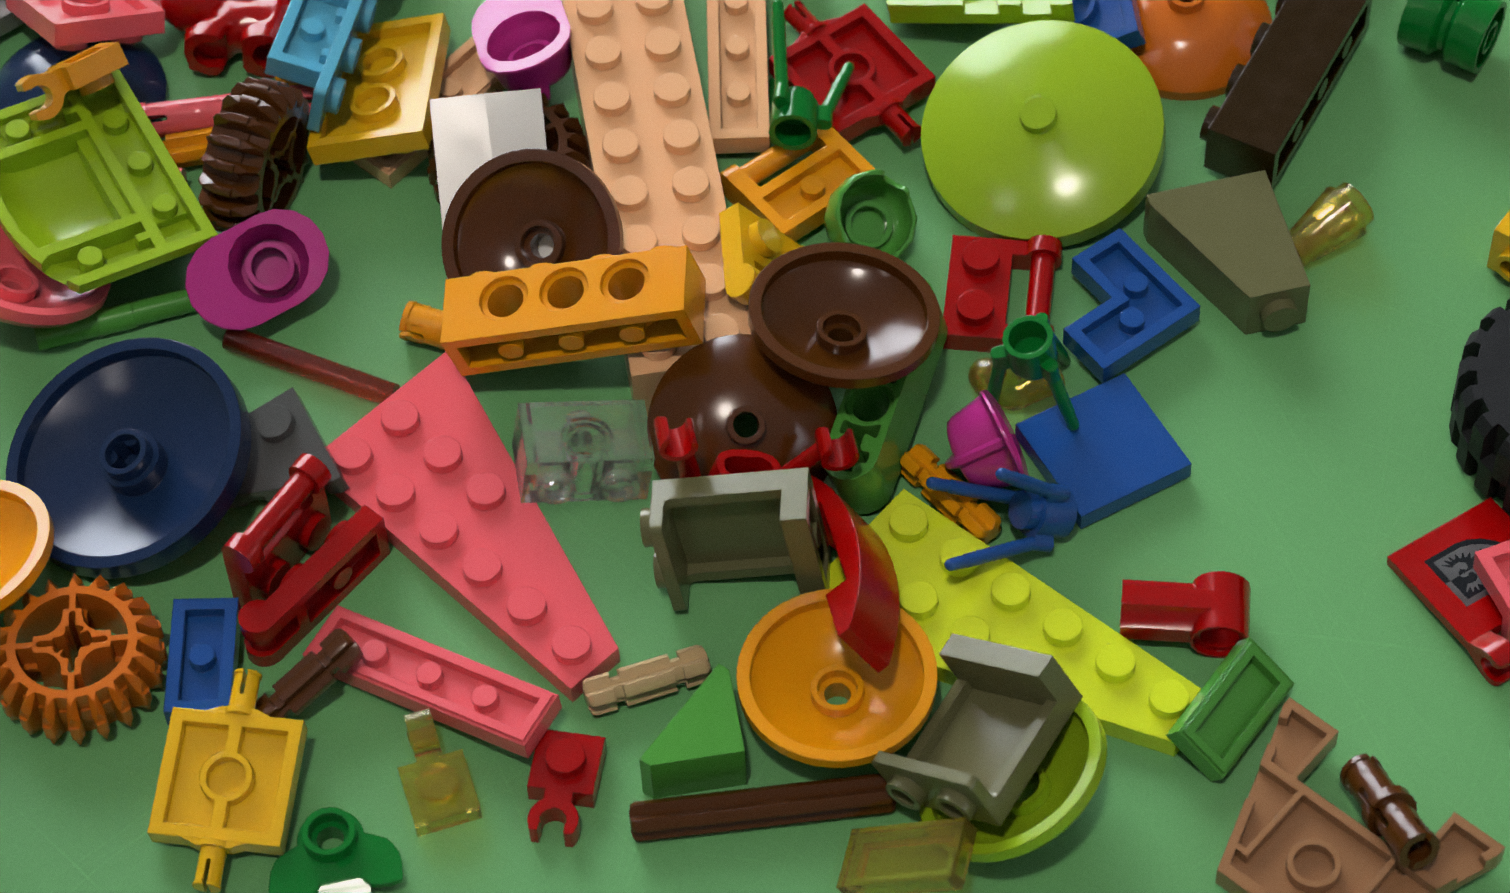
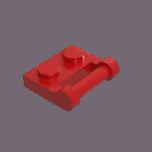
M953 235L943 314L948 331L943 349L990 353L993 347L1003 345V332L1008 325L1006 321L1012 269L1030 271L1025 316H1035L1042 312L1048 315L1050 322L1055 269L1060 267L1062 263V242L1050 235H1036L1028 241Z
M302 453L289 468L290 478L243 533L235 532L222 547V555L233 598L239 597L241 607L249 601L256 599L266 600L279 588L285 574L294 565L298 564L309 550L314 551L318 549L330 531L332 520L325 486L331 480L332 475L326 465L313 455Z

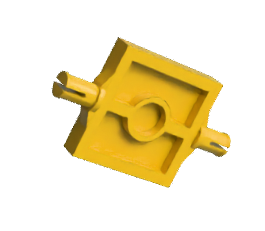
M244 668L234 670L231 696L227 706H219L208 710L172 708L147 833L152 842L187 845L200 851L192 887L206 893L207 888H209L211 893L221 892V881L228 854L253 852L283 855L286 849L308 729L304 720L270 717L255 709L262 674L252 669H248L247 674Z

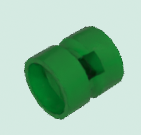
M1408 0L1399 23L1397 43L1426 55H1431L1440 49L1443 53L1444 62L1476 74L1483 68L1495 46L1505 19L1507 3L1503 0Z

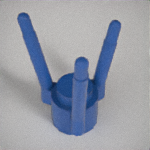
M1005 468L997 469L995 473L996 478L1023 490L1013 491L952 479L928 478L926 486L931 490L1009 504L1008 514L1011 524L1027 536L1026 538L949 558L944 563L946 570L955 571L1030 551L1051 552L1054 547V538L1062 539L1068 536L1073 530L1077 519L1076 500L1070 491V487L1064 484L1047 483Z

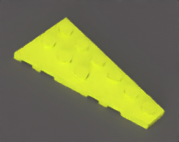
M905 489L869 524L883 541L893 561L899 589V607L913 617L921 626L932 645L936 657L938 681L953 685L957 680V677L939 655L952 633L1052 655L1083 696L1081 700L1089 706L1099 719L1105 735L1170 756H1175L1180 749L1166 734L1199 693L1200 687L1008 558L955 571L946 570L944 563L947 559L990 546ZM839 556L830 564L829 589H834L846 580Z

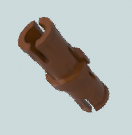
M1360 754L1347 761L1342 767L1340 782L1360 805L1362 820L1368 829L1375 835L1384 837L1403 867L1407 868L1409 865L1411 869H1419L1431 863L1439 852L1440 841L1417 814V803L1409 791L1400 785H1395L1382 768L1379 760L1373 755L1370 758L1368 754Z

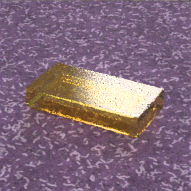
M966 817L852 829L836 888L841 893H929L962 890L977 829Z

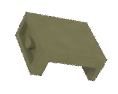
M809 467L652 480L650 508H642L640 512L641 537L645 548H654L653 568L655 582L658 588H667L674 611L688 609L689 586L697 581L795 574L800 595L829 589L831 549Z
M952 633L939 655L957 677V680L907 757L878 751L871 763L887 782L885 786L886 792L896 802L909 809L919 810L921 806L940 810L948 817L961 823L967 824L974 819L1001 827L1083 696L1052 655Z

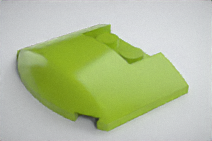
M119 69L111 72L115 82L97 92L81 96L78 89L69 90L64 97L62 109L51 119L32 121L29 117L30 112L44 105L45 94L0 110V226L18 251L35 267L51 279L68 286L69 289L79 294L192 253L208 240L218 235Z

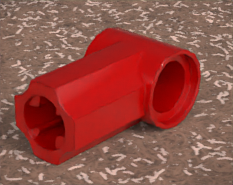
M1212 571L1201 574L1194 579L1193 583L1123 579L1120 634L1127 639L1190 643L1191 648L1199 654L1213 658H1225L1238 641L1249 638L1250 583L1244 577L1226 571Z

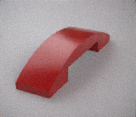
M811 475L829 545L837 551L846 577L844 582L825 595L837 634L879 673L889 666L898 631L900 611L899 589L893 561L883 541L872 527L832 488Z

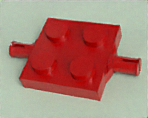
M794 1V7L792 4H789L784 10L785 21L800 36L792 45L787 47L788 86H801L812 92L818 104L822 105L843 64L851 62L854 65V71L833 112L832 127L847 142L881 125H886L905 147L911 145V140L913 143L917 142L921 137L922 127L907 114L905 109L931 94L936 84V76L865 3L841 17L819 21L805 7L802 1ZM772 55L768 58L769 73L774 78V59Z

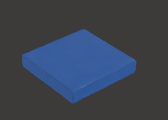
M1125 373L1070 398L1079 421V428L1075 431L1068 429L1057 405L1017 423L1015 427V435L1018 442L1048 483L1064 484L1070 487V491L1076 500V523L1080 529L1191 475V462Z

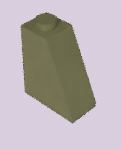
M1265 170L1146 194L1143 227L1146 242L1245 335L1266 330L1272 332L1282 331L1294 324L1305 322L1310 283Z

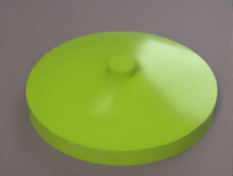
M1059 20L1032 21L1009 26L995 31L969 46L953 60L936 82L925 107L921 128L922 153L932 186L946 209L961 224L979 236L987 238L1028 241L1036 235H1050L1059 239L1063 247L1084 242L1106 232L1136 208L1150 190L1159 172L1166 141L1165 117L1160 94L1150 72L1138 56L1119 40L1101 30L1079 23Z

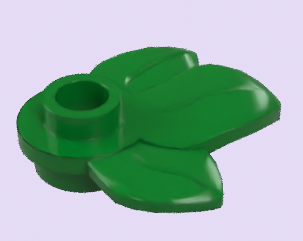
M325 807L314 811L306 818L297 835V846L281 855L274 862L270 873L268 891L269 893H372V887L384 888L401 883L404 878L403 864L399 851L390 840L378 835L365 833L358 819L352 814L340 808ZM331 838L343 841L341 845L332 849L320 848L326 840Z

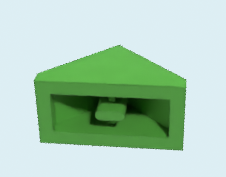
M721 664L715 667L640 757L642 790L649 797L657 799L747 784L745 749L730 670Z

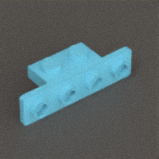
M378 0L290 1L268 54L265 74L315 88L308 119V130L319 133L326 113L338 114L347 80L342 79L341 75L343 72L353 74L363 42L362 39L356 37L358 32L369 34L375 18Z

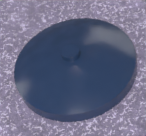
M136 338L112 343L82 356L67 366L36 396L23 415L11 442L7 458L6 481L15 482L29 488L45 504L54 526V543L49 560L69 572L91 578H97L100 574L104 579L126 578L158 569L190 551L217 526L229 510L242 486L250 459L252 440L248 410L242 395L228 375L209 356L197 348L164 338Z

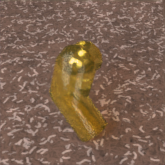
M991 358L978 359L969 369V383L978 395L980 391L987 390L993 365ZM1009 368L1006 369L998 404L1006 410L1018 411L1053 394L1048 382L1044 378L1034 381L1026 380L1015 375ZM1059 368L1060 376H1061V378H1062V380H1063V383H1064V385H1065V387H1066L1063 374H1062V372H1061V370H1060V368Z

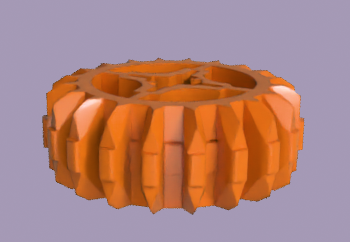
M74 573L69 586L58 588L56 584L47 579L45 594L36 597L26 592L22 599L24 607L22 610L7 609L4 611L3 621L5 627L0 628V702L4 713L10 717L11 721L19 719L22 728L30 736L43 729L46 738L55 744L68 731L72 739L81 746L86 731L97 729L100 735L108 739L110 723L118 720L131 727L134 718L131 708L150 709L152 701L150 690L163 688L164 675L161 667L167 665L168 654L162 641L164 633L160 621L155 618V615H152L150 605L144 600L143 596L134 598L132 591L127 588L124 582L110 589L108 581L100 574L89 586H84L82 579ZM36 682H43L44 686H42V685H40V684H38V683H36ZM48 687H60L64 690L52 689Z

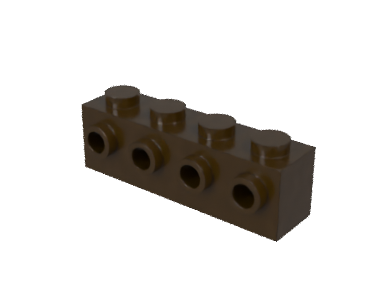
M1277 0L1276 16L1271 24L1263 22L1258 28L1251 45V58L1246 66L1238 63L1232 71L1225 91L1226 99L1222 106L1213 105L1203 121L1200 139L1206 141L1204 167L1229 177L1265 170L1273 189L1368 28L1372 0Z

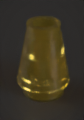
M1343 182L1336 188L1326 187L1289 230L1303 267L1365 236L1367 233L1366 226L1373 222L1374 214L1364 196L1351 184Z

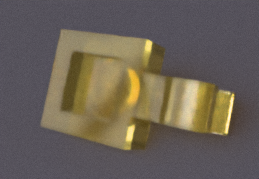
M429 708L404 715L407 737L415 763L398 767V773L417 837L481 819L480 804L463 750L460 749L442 754Z

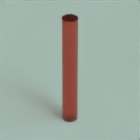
M227 329L223 337V349L378 404L382 403L400 388L397 383L246 330Z

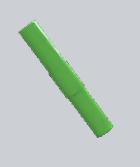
M186 289L134 302L129 301L105 307L75 323L53 328H34L39 350L42 351L97 336L102 337L137 328L140 325L195 312L196 310L190 304Z

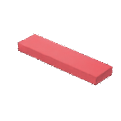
M339 605L336 606L302 654L305 657L309 652L313 651L317 655L322 650L319 643L335 629L341 628L357 642L363 655L346 673L339 670L334 674L339 681L527 759L562 709L559 696L553 692Z

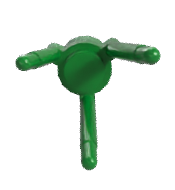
M774 0L772 3L774 78L768 81L771 114L769 125L770 141L772 144L784 149L801 150L813 144L816 140L817 129L829 130L832 127L833 112L854 71V65L851 62L843 64L822 105L818 104V101L808 89L801 86L789 87L784 4L781 0Z
M1041 312L1035 316L1026 315L1016 318L1007 325L1003 332V345L993 347L990 351L993 365L987 391L999 403L1006 369L1009 368L1015 375L1026 380L1034 381L1044 378L1048 382L1068 429L1071 431L1077 430L1079 428V421L1058 367V363L1063 367L1069 366L1071 359L1053 332L1048 315Z

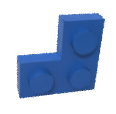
M1121 228L1072 258L1071 273L1102 304L1063 329V344L1102 383L1199 321L1200 305Z

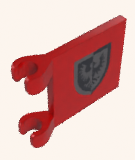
M1490 497L1387 556V565L1467 649L1486 681L1493 686H1498L1510 680V642L1497 634L1501 632L1503 616L1473 569L1476 551L1510 540V516Z

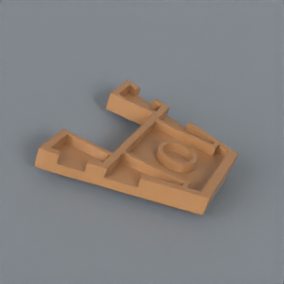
M1289 698L1282 707L1270 744H1267L1249 796L1245 799L1218 866L1215 883L1229 893H1451L1496 868L1502 861L1505 847L1454 812L1435 834L1440 841V849L1435 859L1423 868L1411 869L1409 865L1407 868L1403 867L1387 842L1302 783L1335 747L1339 731L1292 698Z

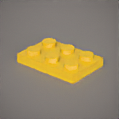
M444 12L373 23L369 34L358 32L356 38L363 40L362 48L354 73L343 72L341 75L342 79L347 80L338 114L335 115L327 112L319 133L310 130L307 150L314 166L335 162H351L357 159L396 153L407 154L430 148L433 131L429 99L439 98L451 32Z

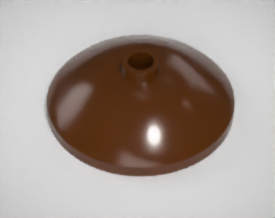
M544 149L511 151L481 165L463 182L456 192L446 213L441 239L443 265L447 278L451 279L471 276L473 273L480 271L501 272L529 268L537 263L557 264L585 260L599 254L620 255L623 254V228L619 210L603 181L591 169L576 159ZM549 235L553 240L554 248L549 256L543 258L539 254L538 245L543 237Z
M841 242L818 243L784 253L771 261L758 274L751 287L748 300V324L751 334L760 349L769 359L787 372L808 382L825 387L862 389L896 381L907 376L924 363L934 349L938 338L940 309L930 285L914 268L887 252L864 245Z
M752 334L717 337L705 341L703 344H699L683 354L672 364L659 382L652 397L647 418V443L650 458L660 480L680 478L676 461L665 460L661 457L658 450L653 423L655 418L665 416L669 429L679 428L685 423L686 418L693 419L698 441V450L695 456L701 476L709 474L719 453L730 449L761 451L773 456L780 463V466H783L816 442L814 433L817 428L827 427L829 433H831L837 416L835 401L829 387L803 380L775 364L760 349ZM742 414L752 416L757 422L756 434L747 438L739 436L733 428L734 419ZM821 461L809 469L812 476L823 482L828 476Z

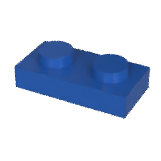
M239 597L173 599L163 711L167 725L170 723L173 707L208 710L229 705L234 670L238 669L241 632L238 621V614L241 609Z

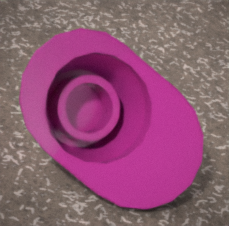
M485 0L478 7L472 19V36L483 67L488 72L494 73L502 86L508 91H515L520 88L522 90L541 88V94L545 93L547 99L550 100V86L557 83L567 74L572 62L569 41L571 27L562 1Z
M271 209L256 214L214 236L198 248L186 269L185 289L191 306L203 320L221 329L242 331L269 321L302 303L317 291L328 272L329 250L323 233L310 218L294 210Z
M980 391L976 399L948 420L947 437L953 454L944 462L947 469L960 468L969 483L996 488L1012 486L996 478L995 473L999 468H1005L1029 476L1027 464L1013 428L1004 411L989 391Z

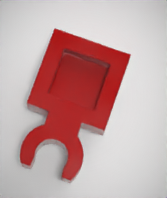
M549 729L546 731L535 748L527 782L528 799L538 800L530 809L527 817L531 842L539 843L542 828L549 822L559 821L565 824L563 831L565 846L573 848L580 837V823L575 806L595 807L607 753L605 737Z

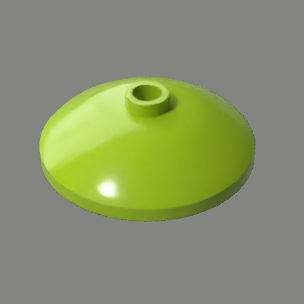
M1080 700L1001 827L974 819L967 824L961 823L948 817L940 810L921 806L919 813L926 831L945 852L970 862L984 863L1008 860L1028 854L1048 844L1068 829L1082 814L1102 779L1107 759V741L1099 719L1089 706Z

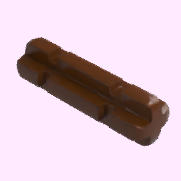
M341 628L335 629L319 643L322 650L317 655L313 651L309 652L272 686L276 691L270 697L264 693L257 699L255 709L270 717L287 718L293 712L299 716L338 680L334 674L339 670L346 673L362 658L361 648L347 632Z

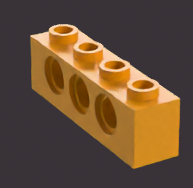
M663 245L648 251L620 255L599 254L585 260L557 264L537 263L529 268L501 272L480 271L473 273L471 276L446 279L440 344L462 376L703 344L706 279L687 245L676 247Z

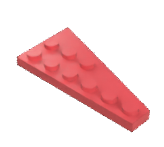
M446 352L327 446L350 487L346 491L335 495L355 513L362 506L366 505L382 516L385 522L388 542L569 700L574 702L583 694L582 682L586 678L609 672L620 662L617 644L465 376L460 374Z

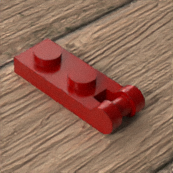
M366 505L362 506L348 521L343 520L336 524L327 535L324 544L305 563L294 565L283 577L279 588L266 600L256 599L243 605L238 614V621L242 635L245 637L244 644L248 659L253 664L259 667H269L281 661L390 554L385 522L382 516Z

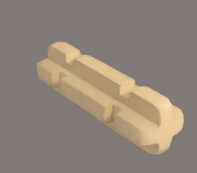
M693 645L677 650V657L669 659V656L664 654L616 669L617 676L611 678L608 672L588 677L582 682V690L587 707L592 715L598 716L618 710L617 703L625 701L626 706H631L677 692V684L684 683L686 688L702 684L711 673V665L707 653L701 645Z

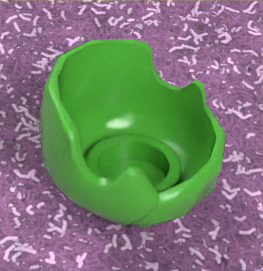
M873 169L848 177L830 195L824 223L829 240L831 242L853 243L876 248L899 258L912 244L917 223V215L912 200L909 197V189L884 174L885 171L881 169Z

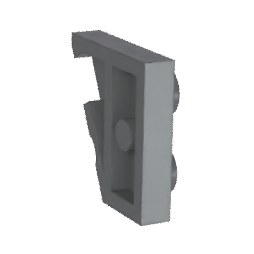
M293 387L248 413L252 440L250 459L242 486L230 508L244 507L256 500H263L269 503L290 478L289 468L302 453L315 456L330 470L331 480L325 486L329 494L342 493L350 488L302 399Z

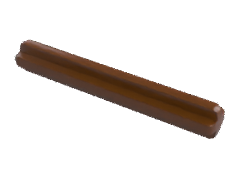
M880 773L634 801L630 804L629 817L631 834L634 840L647 841L889 813L895 810L896 801L886 792L885 786L887 782Z

